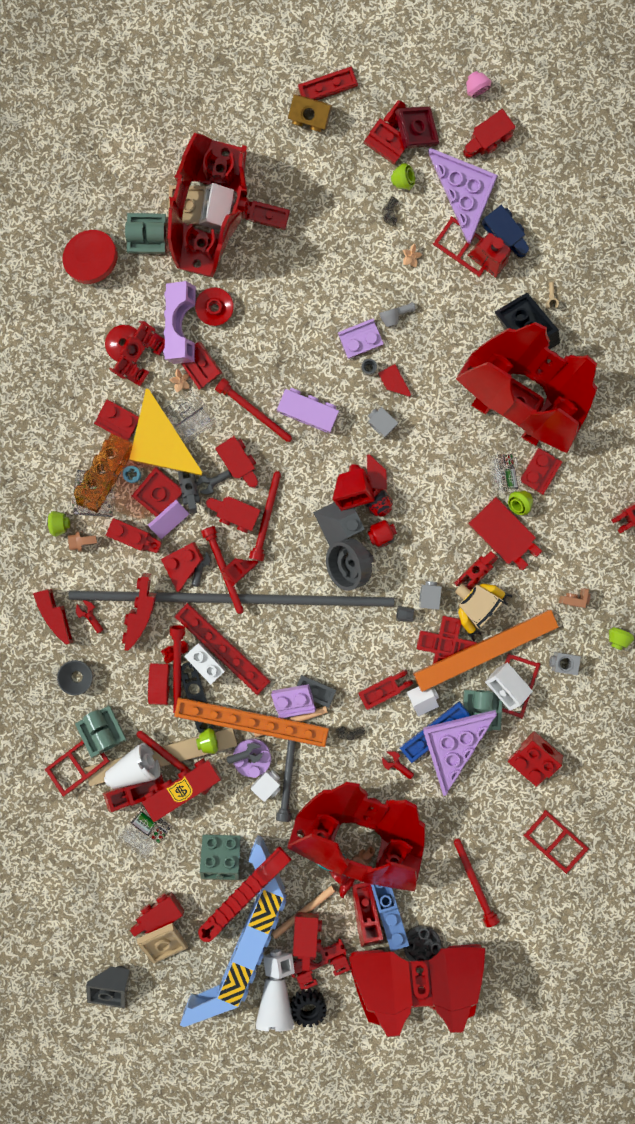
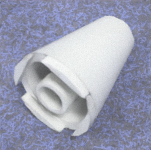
M145 743L137 745L106 771L104 777L106 785L116 789L157 779L160 776V765L158 760L154 761L152 757L155 754L153 750Z
M270 977L265 981L256 1020V1029L261 1031H269V1029L275 1031L292 1030L294 1028V1020L285 979Z

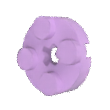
M252 738L241 741L235 748L233 755L246 751L248 748L247 744L255 742L260 744L261 747L253 749L250 754L255 753L257 755L263 752L261 759L258 762L250 763L247 758L233 764L242 775L256 778L269 768L271 753L266 743Z

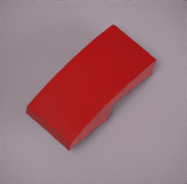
M150 663L148 678L149 705H168L170 690L168 685L169 664Z

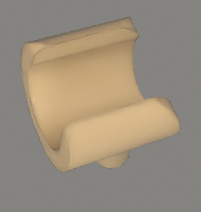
M554 282L549 283V299L546 301L548 309L550 308L549 303L551 300L555 302V308L559 306V301L555 298Z

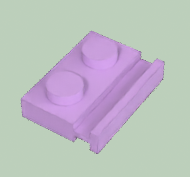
M374 319L338 332L348 359L383 345Z
M309 684L274 690L271 693L279 718L314 713L316 711Z

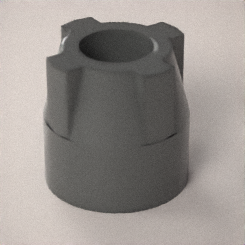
M373 359L363 361L361 366L363 374H375L377 363ZM367 365H371L372 370L367 371L365 367Z
M398 606L396 621L413 622L414 609Z

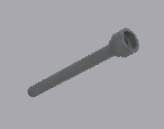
M288 740L281 808L276 813V820L281 822H291L292 813H290L288 808L296 741Z

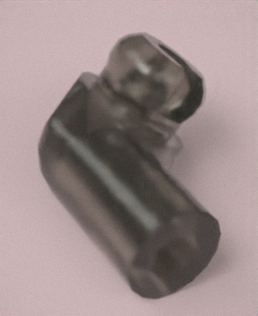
M393 196L390 197L382 209L383 219L390 226L396 225L398 221L397 217H395L394 208L399 201Z
M341 726L336 729V733L339 739L352 741L365 735V730L363 726H359L351 731H346V727Z

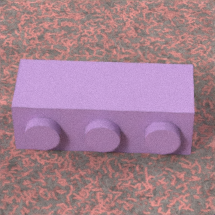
M290 388V390L285 389L278 405L277 413L326 433H331L339 410H336L337 406L327 402L325 405L319 403V399L308 395V397L300 395L301 392L294 388Z

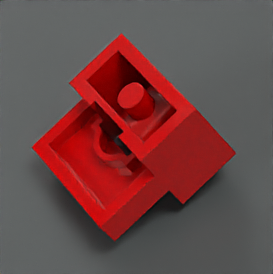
M533 731L521 743V747L509 757L507 762L537 787L546 777L550 778L562 766L563 755Z

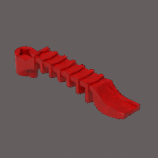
M280 846L255 869L248 879L199 928L198 935L202 941L210 942L217 937L260 890L267 886L292 860Z

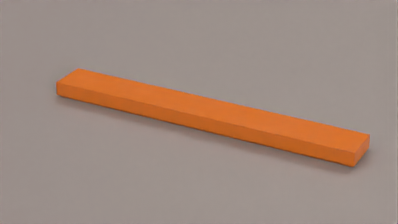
M552 610L538 614L413 673L420 691L423 692L558 628Z
M178 697L174 717L321 747L326 746L329 731L328 727Z

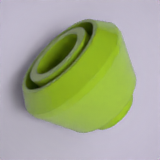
M402 163L391 175L392 184L398 189L411 190L415 184V174L412 167L406 163Z
M524 490L511 493L508 497L510 509L517 515H527L533 505L532 495Z
M57 511L49 513L48 528L50 534L57 537L66 533L67 528H70V518L66 517L64 513Z
M615 627L609 629V642L612 643L611 647L622 651L623 647L628 648L634 641V635Z
M208 728L199 734V738L196 739L198 750H202L203 753L216 754L218 743L214 730Z

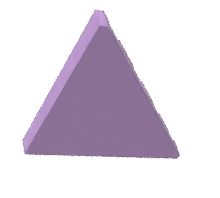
M429 148L428 154L465 239L470 244L498 175Z
M496 710L423 728L443 796L447 795L448 790L458 778L465 763L468 762L475 751L477 744L487 732L489 725L497 716Z

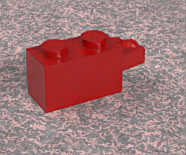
M115 518L112 519L105 535L140 551L147 550L158 553L162 542L152 537L151 533Z
M172 892L168 895L163 893L156 899L157 902L152 906L148 904L140 910L141 913L136 919L137 924L131 927L130 930L134 937L143 931L145 934H149L175 922L183 916L185 910Z
M296 912L293 956L302 959L303 971H310V961L315 960L317 951L321 952V939H318V932H322V920H319V913Z

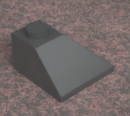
M334 502L313 512L329 546L365 530L354 507L341 511Z
M123 966L109 967L89 980L86 984L87 1003L125 1008L130 969H126Z

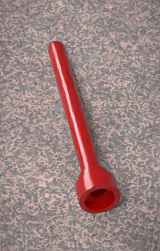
M223 378L218 383L215 390L219 394H227L286 442L292 441L290 434L235 392L228 380Z
M275 471L273 474L256 546L250 551V559L264 561L265 554H263L264 550L262 549L281 477L279 471Z
M211 526L202 530L201 534L203 539H206L207 542L209 541L221 571L226 567V563L216 540V534H218L216 527ZM222 575L236 612L242 614L244 609L235 586H232Z
M182 625L170 626V636L173 639L174 714L178 697H181V640L185 636V626Z
M141 730L137 732L136 735L140 740L179 771L191 770ZM212 786L201 793L206 795Z
M457 838L454 840V845L484 912L483 922L485 927L495 926L500 920L497 914L491 911L462 842Z

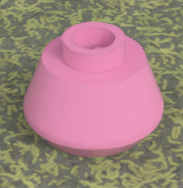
M473 72L468 76L466 82L468 96L474 98L485 93L491 87L492 81L482 72Z

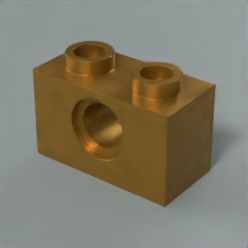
M294 94L288 119L292 120V124L303 126V123L311 125L310 129L321 132L322 129H327L333 105ZM307 108L313 109L315 113L314 118L311 120L305 116Z

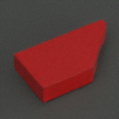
M395 364L378 373L387 391L406 397L411 396Z
M370 454L367 455V474L371 479L372 488L387 490L386 469Z
M235 558L220 573L234 586L259 562Z

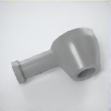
M411 302L408 305L381 312L379 315L386 327L398 324L399 315L414 312L415 305Z

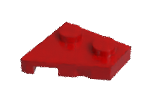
M192 542L161 559L177 592L184 588L185 583L191 578L196 567L202 562L203 557L196 543Z

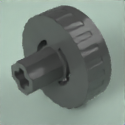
M350 538L335 542L328 548L326 567L330 578L336 586L342 590L351 591L369 582L374 559L373 555L369 550H366L362 543Z

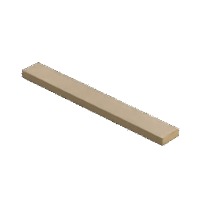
M226 728L215 731L218 751L238 746L234 729ZM199 736L162 746L179 761L208 754L198 750L196 739ZM153 750L155 754L152 757L154 761L158 760L160 767L171 764ZM123 757L110 760L108 764L89 777V786L104 783L106 771ZM100 763L85 767L86 774Z

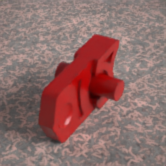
M399 100L383 119L395 129L398 126L395 111L398 108H406V104Z
M181 641L182 655L189 649V645L185 641ZM167 646V648L161 650L162 655L165 656L164 661L166 664L172 662L173 646Z

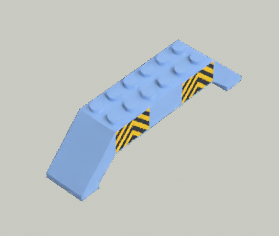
M257 835L248 861L253 864L255 869L270 856L263 838ZM279 874L257 894L220 985L197 995L191 993L184 1009L180 1026L186 1027L238 1008L241 1001L245 1002L249 992V985L253 983L256 975L257 965L260 966L262 962L264 947L267 948L271 940V929L275 930L279 920V911L282 912L286 904L287 895L285 894V887Z

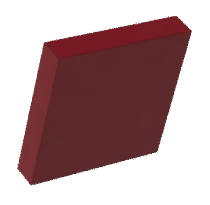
M430 106L398 108L395 111L404 149L432 147L439 144Z

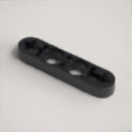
M190 662L184 663L181 666V679L187 698L208 703L199 672ZM187 665H189V668L194 669L191 675L192 678L196 676L197 680L186 682V680L190 679L188 673H184ZM195 683L199 686V693L192 694L189 691L191 684ZM195 721L198 732L202 733L205 731V728L200 727L203 722ZM210 724L208 728L213 729L214 725Z

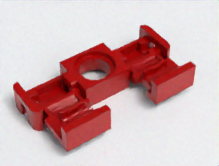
M140 320L138 322L141 325L133 337H128L119 353L122 355L113 369L109 368L122 379L127 378L138 386H141L149 371L143 368L139 369L136 367V362L144 349L150 347L153 349V353L160 356L165 347V339L155 333V328ZM132 344L137 347V352L134 355L128 353V347Z
M338 938V942L327 947L321 945V952H317L322 955V960L318 963L311 960L310 971L302 970V959L293 961L295 973L291 975L293 978H297L301 990H306L318 984L316 979L313 980L312 970L329 963V959L331 961L330 965L333 964L335 970L333 973L335 976L351 970L346 956H343V953L346 955L347 950L341 938Z

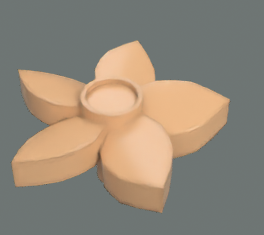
M413 244L410 250H403L405 255L403 265L417 266V258L421 257L422 254L415 252L416 244Z
M176 369V377L169 379L175 384V391L179 392L182 388L190 389L186 381L189 374L182 375L180 370Z

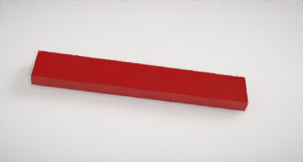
M189 603L174 616L257 696L271 682Z

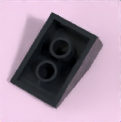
M528 293L523 294L495 311V315L504 330L508 328L517 330L537 322L547 327V336L550 340L548 349L560 344L559 329Z

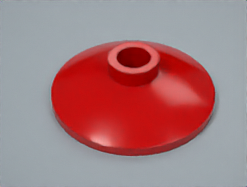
M217 287L202 291L195 303L197 316L203 323L210 326H219L226 323L232 316L234 309L231 296L225 290ZM213 305L219 307L217 311L211 310Z
M119 325L109 331L105 339V348L113 360L118 361L122 355L119 353L123 347L120 345V341L123 339L127 341L129 336L133 337L137 329L129 325ZM132 344L128 347L130 355H134L137 352L136 345Z

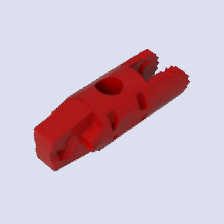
M492 551L485 557L481 556L454 584L460 586L470 577L472 580L466 587L472 590L494 568L492 565L498 557Z

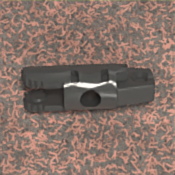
M177 471L183 505L188 504L189 513L195 514L197 513L196 503L200 502L196 475L190 474L191 478L184 479V473Z

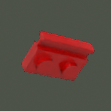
M379 118L364 140L366 146L394 165L406 150L404 149L400 132L381 118Z
M199 341L195 344V362L181 363L198 389L204 388V386L222 374L213 358Z
M107 399L94 424L129 442L137 427L139 417Z
M537 448L519 482L544 495L562 461Z

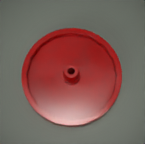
M86 230L75 235L67 243L62 257L63 266L73 280L82 284H94L105 279L113 271L117 263L118 251L115 243L106 233L100 230Z

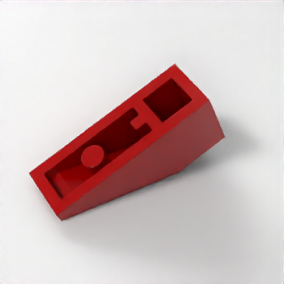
M371 884L352 885V893L361 947L380 944L383 941Z

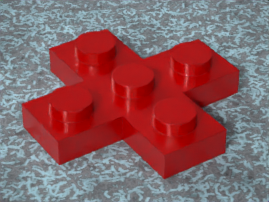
M442 615L439 634L420 630L416 649L434 653L432 662L434 664L477 644V642L458 638L461 626L460 619Z

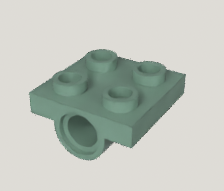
M127 213V222L125 223L127 253L166 254V214Z
M464 689L463 706L473 716L496 710L497 716L493 719L487 731L501 730L502 701L493 691Z
M111 706L90 712L82 720L75 723L91 758H95L127 740Z

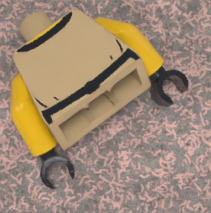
M482 583L479 586L475 585L472 590H469L465 585L461 584L455 593L463 599L458 605V615L462 626L468 632V636L473 641H475L473 638L474 634L478 633L481 636L482 633L478 629L485 624L502 603L508 605L505 599L507 596L512 598V595L504 592L496 585Z

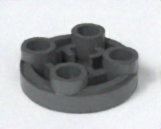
M418 925L406 933L409 946L403 949L410 961L430 960L442 949L438 933L429 926Z

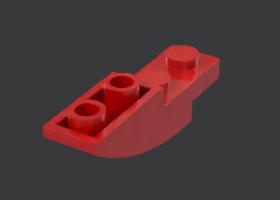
M143 573L141 578H138L137 589H140L139 597L136 596L134 608L137 609H131L129 614L125 615L124 625H127V632L123 633L122 644H125L124 650L126 651L137 642L143 633L155 606L157 593L149 592L151 573Z

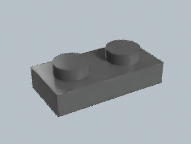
M301 674L297 686L309 684L314 702L329 708L336 689Z

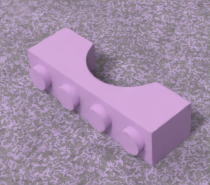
M187 281L167 283L164 294L166 300V310L164 311L165 347L163 350L165 360L173 364L195 362V343L184 336L182 320L186 312L195 306L196 286Z

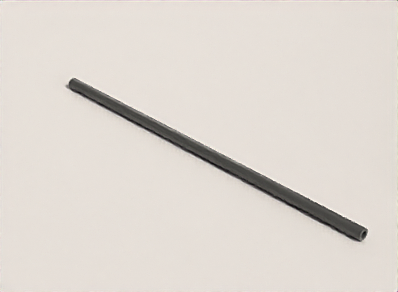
M69 590V600L135 601L136 596L139 597V592ZM151 592L157 593L155 602L233 603L230 594ZM238 594L241 604L394 607V597Z

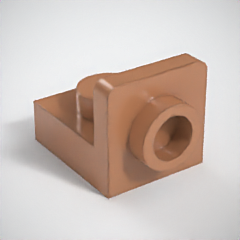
M581 588L579 599H577L578 595L566 593V596H560L559 603L586 608L591 597L590 593H588L589 589Z

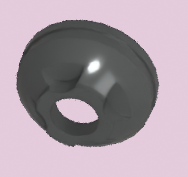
M68 661L58 671V685L69 695H80L86 692L92 684V670L82 661ZM74 671L82 673L83 678L80 682L73 681L72 674Z

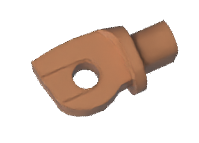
M76 532L75 535H68L69 550L81 552L82 545L97 544V536L81 537L80 532Z
M371 846L366 850L362 849L351 860L358 861L367 866L375 850Z

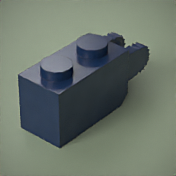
M501 204L482 220L481 225L487 233H492L495 237L501 238L515 255L523 258L529 252V247L523 239L525 236L524 228L520 223L514 221L510 210L504 208Z

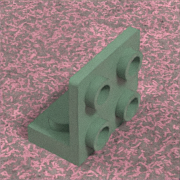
M202 836L201 879L239 880L240 836Z

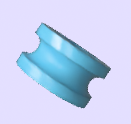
M127 466L123 470L124 480L129 483L139 481L141 472L137 467ZM131 469H134V472H137V476L130 480L127 472H131Z

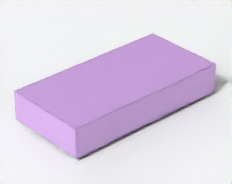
M175 500L151 521L148 526L162 539L189 515V512Z

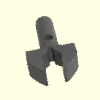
M227 470L213 478H207L206 475L201 476L197 486L204 482L210 484L207 489L200 491V493L207 495L213 493L214 485L230 478L232 474Z
M208 552L205 553L204 561L195 569L192 585L198 587L200 584L203 567L210 565L211 558Z
M255 742L248 743L246 751L228 756L227 762L231 764L247 758L252 760V763L258 762L263 752L257 755L250 753L253 749L260 748L261 745Z

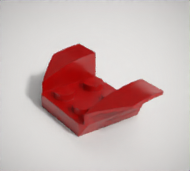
M512 378L513 395L532 409L540 412L543 407L544 398ZM475 398L471 405L485 415L490 410L477 398ZM526 431L521 436V438L534 446L539 442L538 439L527 435Z

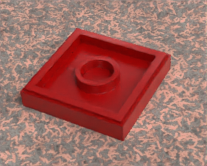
M155 467L133 493L132 497L157 517L175 500L178 501L181 498L182 491L180 486Z

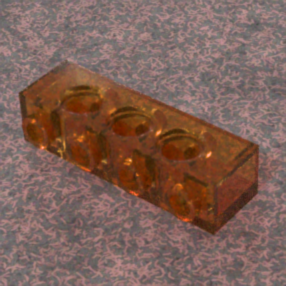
M113 434L109 436L108 440H104L99 455H95L90 470H86L82 483L77 485L74 490L77 505L98 513L130 458L132 442Z

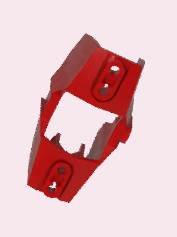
M194 133L191 137L174 177L177 181L174 196H169L170 207L167 238L172 259L178 269L213 277L229 239L241 223V219L247 218L249 200L245 180L246 145L239 147L215 141L199 133ZM227 151L229 155L223 156L222 153ZM193 181L207 185L215 183L237 192L236 204H234L232 213L225 216L220 234H216L214 229H211V233L194 228L193 224L188 226L183 223L184 206L189 187ZM199 260L201 266L198 268L194 267V264Z
M537 322L517 330L508 328L476 349L467 359L456 380L489 409L506 416L518 424L519 427L526 431L527 435L568 453L589 413L598 389L594 383L597 363L588 355H566L563 359L556 352L548 349L550 340L547 336V327ZM511 374L526 375L543 387L547 398L540 412L532 409L513 395Z
M345 782L333 790L324 789L297 814L288 842V849L341 876L345 875L371 885L415 892L425 846V823L420 821L417 805L406 799L386 800L385 804H382L376 798H367L368 793L360 786V783ZM355 823L372 829L381 836V845L375 868L372 869V866H366L348 858L345 859L339 844L334 842L341 824Z
M480 944L454 945L442 948L432 959L424 961H406L394 952H385L383 950L352 952L351 956H349L354 984L368 1023L381 1026L387 1037L401 1035L402 1028L411 1014V1008L429 1007L435 1010L447 1025L450 1033H463L468 1018L475 1015L485 962V948H482ZM419 967L424 970L420 976L416 972V969Z

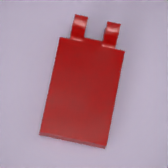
M497 497L468 523L507 565L513 562L520 570H524L528 564L521 556L527 550L534 557H537L542 552L532 542L536 537Z

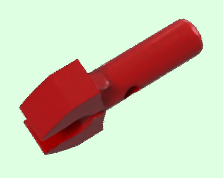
M83 600L88 608L87 612L82 611L80 605L77 604V616L79 618H87L98 634L101 633L103 628L93 614V610L96 608L94 603Z
M392 750L386 751L393 757L394 763L388 762L382 757L383 766L387 770L396 768L405 777L412 779L414 773L399 762L400 754Z

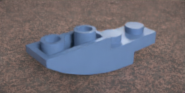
M371 885L390 950L395 951L408 947V939L393 889L380 885Z

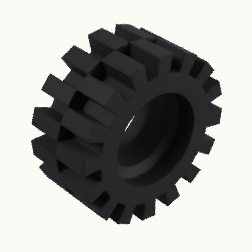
M308 988V992L302 989V993L297 992L296 997L293 996L291 1001L293 1020L297 1021L299 1026L302 1024L303 1027H306L309 1024L310 1028L313 1027V1023L317 1026L319 1025L318 1021L322 1022L324 1020L323 1017H326L327 1009L324 996H322L321 992L318 993L316 989L313 992L311 988ZM306 1005L316 1006L311 1011L301 1010Z

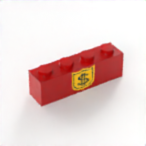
M204 758L194 764L195 768L190 771L188 769L183 770L177 774L179 778L173 782L171 779L161 784L162 789L157 792L153 789L144 795L146 799L142 801V804L153 822H156L221 781L222 777L210 758L206 761Z

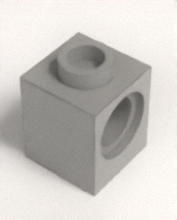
M382 407L379 410L375 408L368 415L370 418L368 424L382 438H385L398 424Z
M426 581L425 585L421 584L420 608L439 610L442 587L437 586V582Z
M554 652V656L551 655L549 666L552 667L551 670L554 672L578 675L581 656ZM563 658L568 660V665L565 668L560 666V661Z

